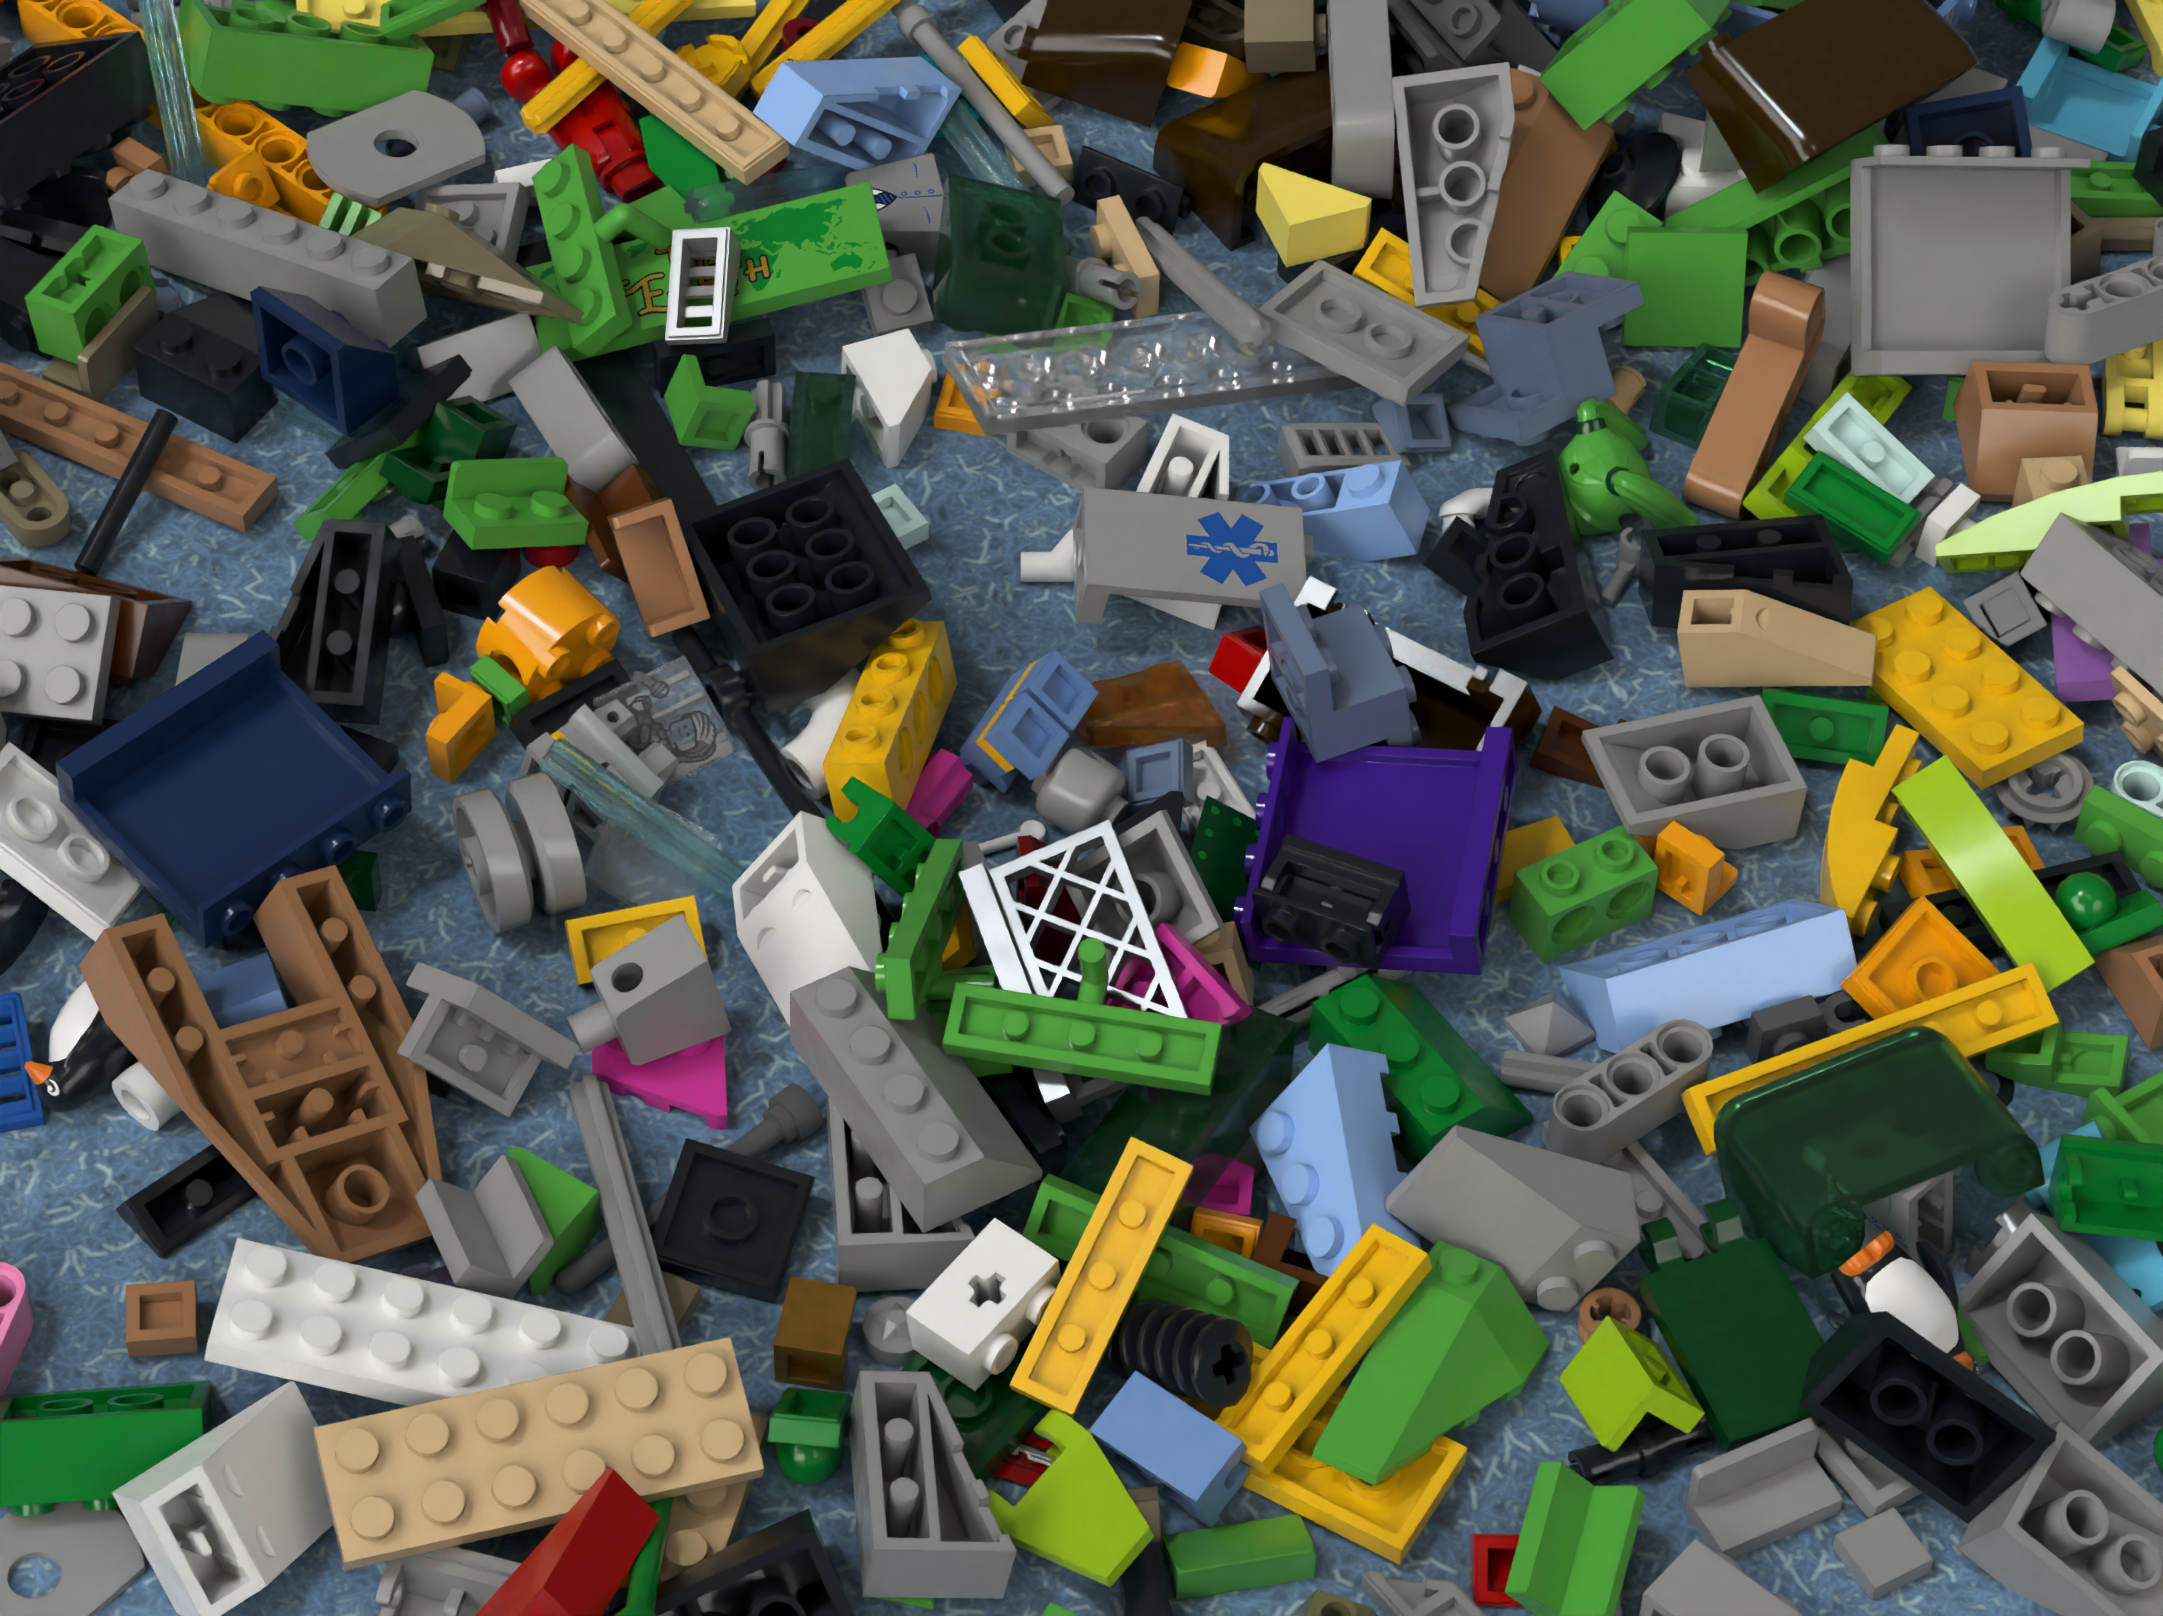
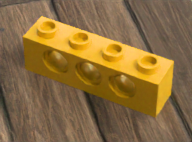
M909 618L871 652L822 764L834 815L843 823L851 821L857 815L859 806L856 807L841 791L851 776L891 799L906 811L958 685L944 621H920L915 618Z

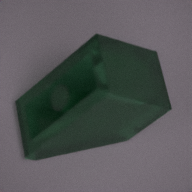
M796 371L790 414L787 480L846 458L852 463L857 426L856 375Z

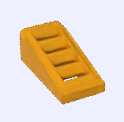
M1182 42V44H1178L1167 77V84L1175 89L1207 98L1228 97L1272 76L1267 73H1247V64L1233 56Z

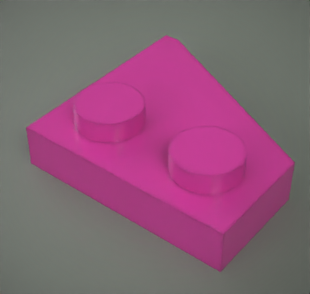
M724 1035L640 1066L630 1063L617 1038L592 1050V1074L596 1075L597 1080L607 1082L611 1093L620 1096L631 1095L638 1097L646 1105L670 1113L674 1106L706 1117L708 1127L717 1130L728 1129Z

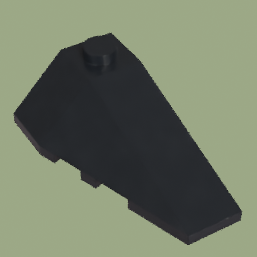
M1554 449L1498 470L1485 519V525L1489 531L1488 547L1485 548L1484 554L1477 555L1474 572L1483 577L1482 585H1476L1473 597H1467L1463 612L1470 653L1474 661L1484 665L1557 681L1614 659L1605 615L1560 463Z
M809 1508L738 1540L659 1584L654 1610L657 1616H856ZM626 1603L604 1616H614L626 1608Z

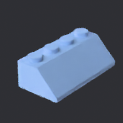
M1793 898L1561 966L1559 970L1561 978L1584 1020L1596 1032L1595 1040L1600 1049L1618 1053L1657 1027L1672 1020L1686 1019L1696 1022L1708 1031L1712 1039L1723 1035L1721 1026L1743 1020L1745 1026H1749L1751 1014L1754 1011L1809 995L1813 996L1817 1004L1823 1003L1829 996L1844 990L1840 984L1856 967L1857 962L1845 909Z

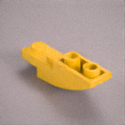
M1899 724L1895 725L1874 767L1849 758L1838 783L1830 812L1820 869V903L1845 909L1852 941L1855 935L1862 938L1868 936L1879 908V902L1874 901L1878 890L1885 893L1891 891L1901 867L1902 858L1893 855L1898 834V828L1895 825L1901 805L1895 803L1897 799L1891 789L1923 768V761L1915 758L1920 732Z

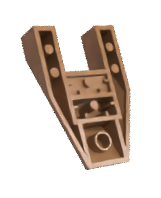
M336 865L279 880L253 915V920L296 1007L227 1028L219 1029L163 913L103 930L80 963L79 968L105 1023L313 1255L356 1265L434 1239L415 1198L430 1177L442 1181L426 1071L397 1054L413 1021Z

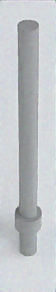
M901 0L892 7L890 11L898 19V29L911 44L920 45L942 72L962 88L961 94L1057 206L1069 203L1074 197V189L937 31L938 23L923 5H915L912 0Z

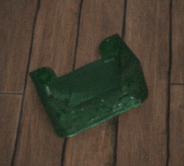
M1923 1025L1906 1028L1739 1094L1724 1104L1714 1122V1141L1725 1197H1729L1735 1204L1741 1219L1744 1235L1752 1241L1766 1237L1778 1258L1810 1279L1838 1269L1861 1250L1865 1239V1222L1862 1206L1973 1162L1979 1184L1989 1193L1998 1197L2009 1198L2018 1196L2045 1185L2041 1156L2034 1140L1958 1047L1946 1035Z

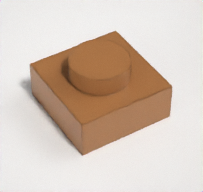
M195 1280L126 1285V1345L129 1358L199 1352L198 1292Z

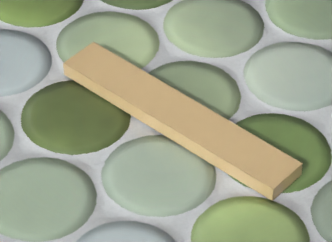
M520 0L523 14L744 185L748 186L791 154L788 141L606 0Z

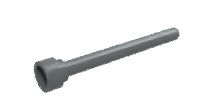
M792 1083L769 1100V1108L763 1112L764 1121L725 1150L757 1159L779 1142L787 1145L793 1140L799 1143L804 1141L823 1126V1116L812 1097L802 1087ZM667 1193L644 1209L651 1237L655 1231ZM609 1236L558 1273L555 1284L560 1293L564 1295L578 1293L616 1264Z

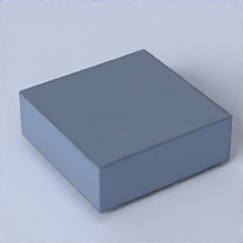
M1184 738L1126 750V800L1130 803L1129 811L1135 814L1170 791L1183 792V806L1193 804V746Z

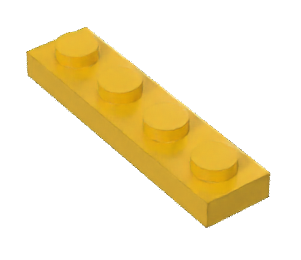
M1132 1136L1130 1137L1009 1384L1010 1389L1051 1409L1060 1410L1072 1419L1074 1418L1194 1171L1193 1165Z
M1372 1223L1253 1372L1246 1394L1236 1406L1225 1408L1214 1421L1244 1442L1247 1449L1241 1457V1461L1267 1476L1271 1473L1433 1268L1428 1253Z

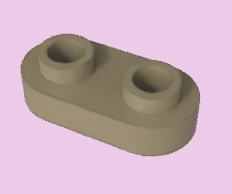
M1193 0L1180 40L1223 52L1243 60L1246 57L1244 48V10L1226 0Z
M12 449L19 463L0 472V522L22 544L43 547L57 543L71 529L72 518L69 501L61 489L29 454Z

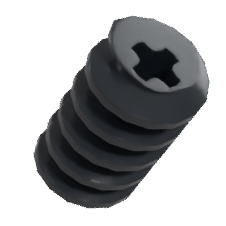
M1158 1298L1142 1300L1133 1307L1126 1319L1118 1325L1108 1346L1107 1356L1112 1369L1122 1379L1128 1380L1136 1370L1169 1393L1220 1408L1236 1406L1247 1392L1251 1380L1253 1343L1250 1332L1239 1321L1209 1312L1205 1313Z

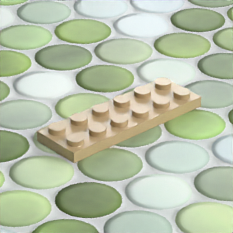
M731 1337L314 1427L313 1434L344 1571L558 1523L608 1467L614 1469L646 1503L761 1478L765 1469Z

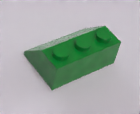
M1365 973L1312 1003L1308 1049L1314 1056L1327 1043L1386 1054L1389 1075L1381 1078L1387 1112L1397 1114L1400 1134L1391 1137L1392 1143L1414 1168L1455 1125L1505 1138L1533 1122L1531 1112L1501 1082L1499 1077L1413 984Z
M211 1380L0 1396V1507L11 1506V1513L16 1516L46 1514L54 1511V1503L82 1501L83 1509L90 1511L120 1508L112 1494L113 1491L212 1430Z

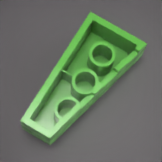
M181 0L171 55L198 94L209 102L231 105L235 103L236 99L252 100L262 107L276 111H288L291 109V105L312 107L314 111L331 117H343L346 115V111L360 112L412 90L427 93L435 54L418 34H411L400 40L393 41L383 36L378 26L347 20L341 23L340 30L331 29L332 25L328 21L313 16L311 13L291 10V13L284 20L276 18L266 11L256 9L255 2L232 0L231 9L204 4L203 0Z
M1875 124L1827 151L1811 163L1803 165L1793 172L1791 171L1784 176L1783 180L1759 194H1756L1746 177L1665 219V227L1746 228L1748 243L1745 287L1757 284L1765 270L1779 272L1791 268H1799L1802 273L1823 267V260L1851 253L1850 159L1872 157L1873 146L1890 145V142L1878 125Z

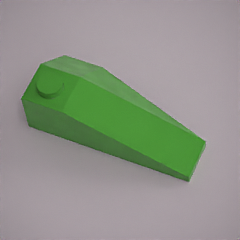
M1440 1239L1437 1240L1428 1253L1433 1268L1373 1343L1313 1450L1312 1458L1374 1486L1431 1451L1433 1440L1450 1429L1459 1426L1464 1430L1478 1421L1480 1411L1500 1398L1506 1403L1520 1394L1545 1358L1550 1346L1548 1339L1501 1266Z

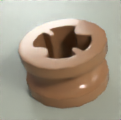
M1600 1288L1591 1291L1583 1299L1577 1322L1578 1337L1583 1345L1601 1324L1602 1321L1598 1320V1315L1609 1314L1610 1317L1638 1332L1641 1320L1640 1307L1635 1298L1626 1291L1617 1288Z

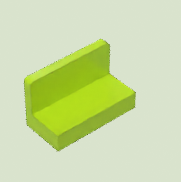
M1609 1315L1604 1318L1560 1376L1561 1384L1601 1446L1612 1452L1618 1450L1647 1412L1687 1434L1692 1431L1705 1414L1659 1344Z

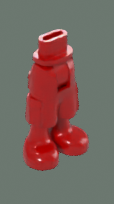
M556 39L551 49V69L537 51L532 49L522 50L514 54L505 63L501 70L500 80L509 96L525 105L554 80V76L560 75L579 56ZM609 80L604 81L547 132L562 151L574 143L589 152L596 180L600 182L601 187L606 192H616L623 203L629 204L657 191L662 184V180L648 167L642 134L633 121L630 105Z

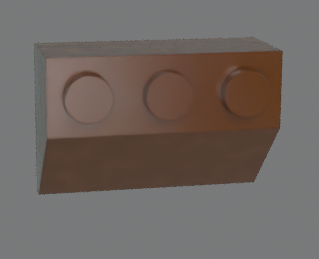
M25 557L0 558V585L107 595L121 600L108 680L109 684L131 686L132 678L154 676L191 610V600Z

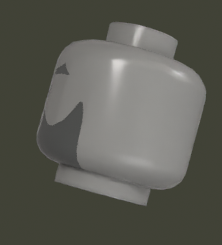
M1082 745L1074 746L1066 752L1060 749L1045 773L1036 777L1031 786V790L1037 793L1035 804L1037 812L1070 835L1109 819L1115 827L1125 815L1130 804L1121 797L1126 785L1124 773Z

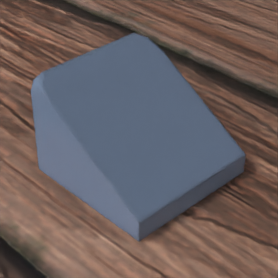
M1420 393L1405 407L1386 399H1382L1372 405V411L1376 420L1398 454H1437L1452 451L1442 393Z

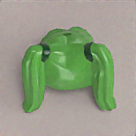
M1589 398L1580 403L1579 408L1576 410L1577 434L1558 457L1580 534L1595 536L1619 531L1622 528V523L1618 519L1625 513H1635L1660 529L1699 525L1698 517L1668 488L1653 480L1650 468L1640 453L1649 442L1646 437L1645 428L1639 426L1624 412L1606 402Z

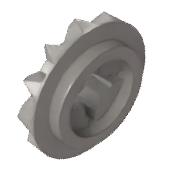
M2062 751L1994 784L1992 798L2002 802L2004 817L2019 816L2023 818L2026 829H2029L2035 823L2046 824L2054 833L2064 822L2077 825L2083 799L2094 787V781L2089 770L2080 760L2070 753ZM2032 784L2039 789L2055 786L2052 798L2046 793H2040L2036 796L2030 795Z

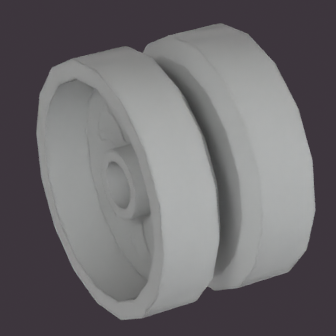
M539 771L510 780L504 799L505 805L494 792L486 788L454 797L452 804L453 820L464 867L477 902L493 932L502 933L529 924L534 908V899L541 909L552 916L585 906L587 899L586 880L575 835L564 804L554 783L546 772Z

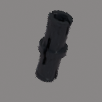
M1704 1415L1689 1434L1663 1420L1643 1427L1639 1422L1615 1452L1606 1449L1600 1443L1569 1452L1568 1461L1573 1464L1569 1467L1594 1486H1607L1612 1482L1637 1474L1641 1479L1658 1474L1659 1466L1687 1455L1690 1456L1711 1449L1713 1442L1707 1436L1712 1434Z

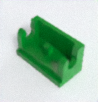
M851 776L841 791L856 807L859 806L858 813L847 823H843L839 818L829 815L826 817L827 828L837 838L850 845L847 850L904 899L906 892H913L917 866L919 863H926L936 839L894 801Z
M2062 1134L2048 1188V1194L2059 1230L2163 1242V1145Z

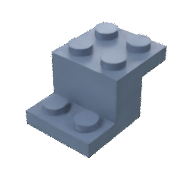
M1566 271L1476 317L1475 321L1494 384L1448 407L1453 428L1455 430L1480 434L1482 439L1500 438L1514 441L1517 446L1533 445L1548 438L1551 428L1565 421H1577L1576 410L1579 408L1580 403L1589 398L1603 402L1616 395L1599 331L1618 326L1624 321V314L1644 304L1639 283L1637 281Z
M1283 583L1259 591L1272 679L1316 763L1374 744V746L1414 748L1422 743L1417 721L1409 709V704L1417 700L1415 687L1409 671L1404 665L1395 667L1392 661V645L1384 626L1381 623L1373 626L1361 603L1312 619L1305 604L1295 606Z

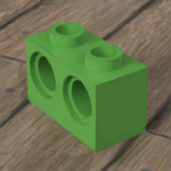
M94 224L24 297L40 352L77 364V357L142 285L153 288L157 295L143 240Z
M1620 825L1515 871L1508 919L1540 961L1545 963L1651 916L1659 868L1633 835L1627 834L1624 826Z

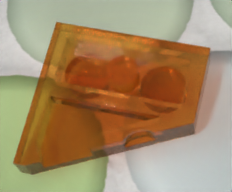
M1181 660L1168 664H1155L1143 671L1111 680H1099L1091 683L1099 691V694L1076 726L1088 746L1138 744L1144 747L1169 741V734H1206L1207 747L1227 745L1225 722Z

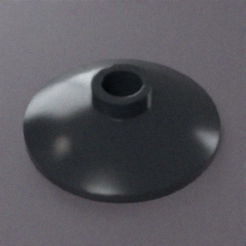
M1660 132L1650 133L1631 141L1622 149L1610 155L1604 162L1588 196L1587 214L1591 222L1594 220L1614 190L1648 213L1653 212L1665 199L1678 177L1682 163V151L1679 144L1668 134Z

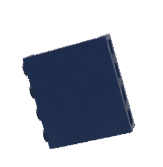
M264 630L56 762L60 801L205 949L224 936L236 935L246 928L255 912L279 880L332 865H341L352 856L357 847L380 832L385 833L395 829L402 823L407 814L412 811L411 773L404 767L392 776H389L281 670L280 646Z

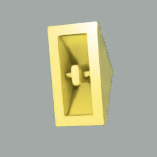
M1265 162L1262 163L1258 171L1256 213L1286 268L1365 247L1369 239L1371 198Z

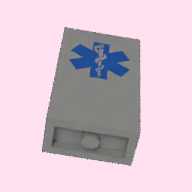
M1084 487L1073 523L1076 622L1101 624L1109 594L1262 608L1259 591L1283 583L1292 601L1295 602L1307 581L1306 570L1308 571L1313 555L1312 534L1304 533L1302 508Z

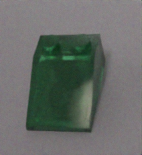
M948 173L944 185L933 282L934 321L944 323L947 327L958 332L967 333L975 330L1001 336L1008 342L1017 345L1033 343L1049 347L1069 288L1061 199Z

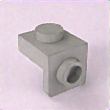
M887 250L894 281L860 289L874 337L907 328L912 330L929 326L934 321L915 253L898 257L895 250Z

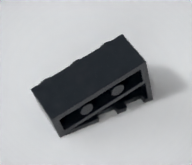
M1823 514L1641 531L1638 593L1651 626L1678 628L1683 590L1741 589L1752 591L1850 626L1853 580Z
M324 519L290 588L293 594L277 627L272 626L268 634L280 646L281 670L334 722L379 725L402 545L387 523Z

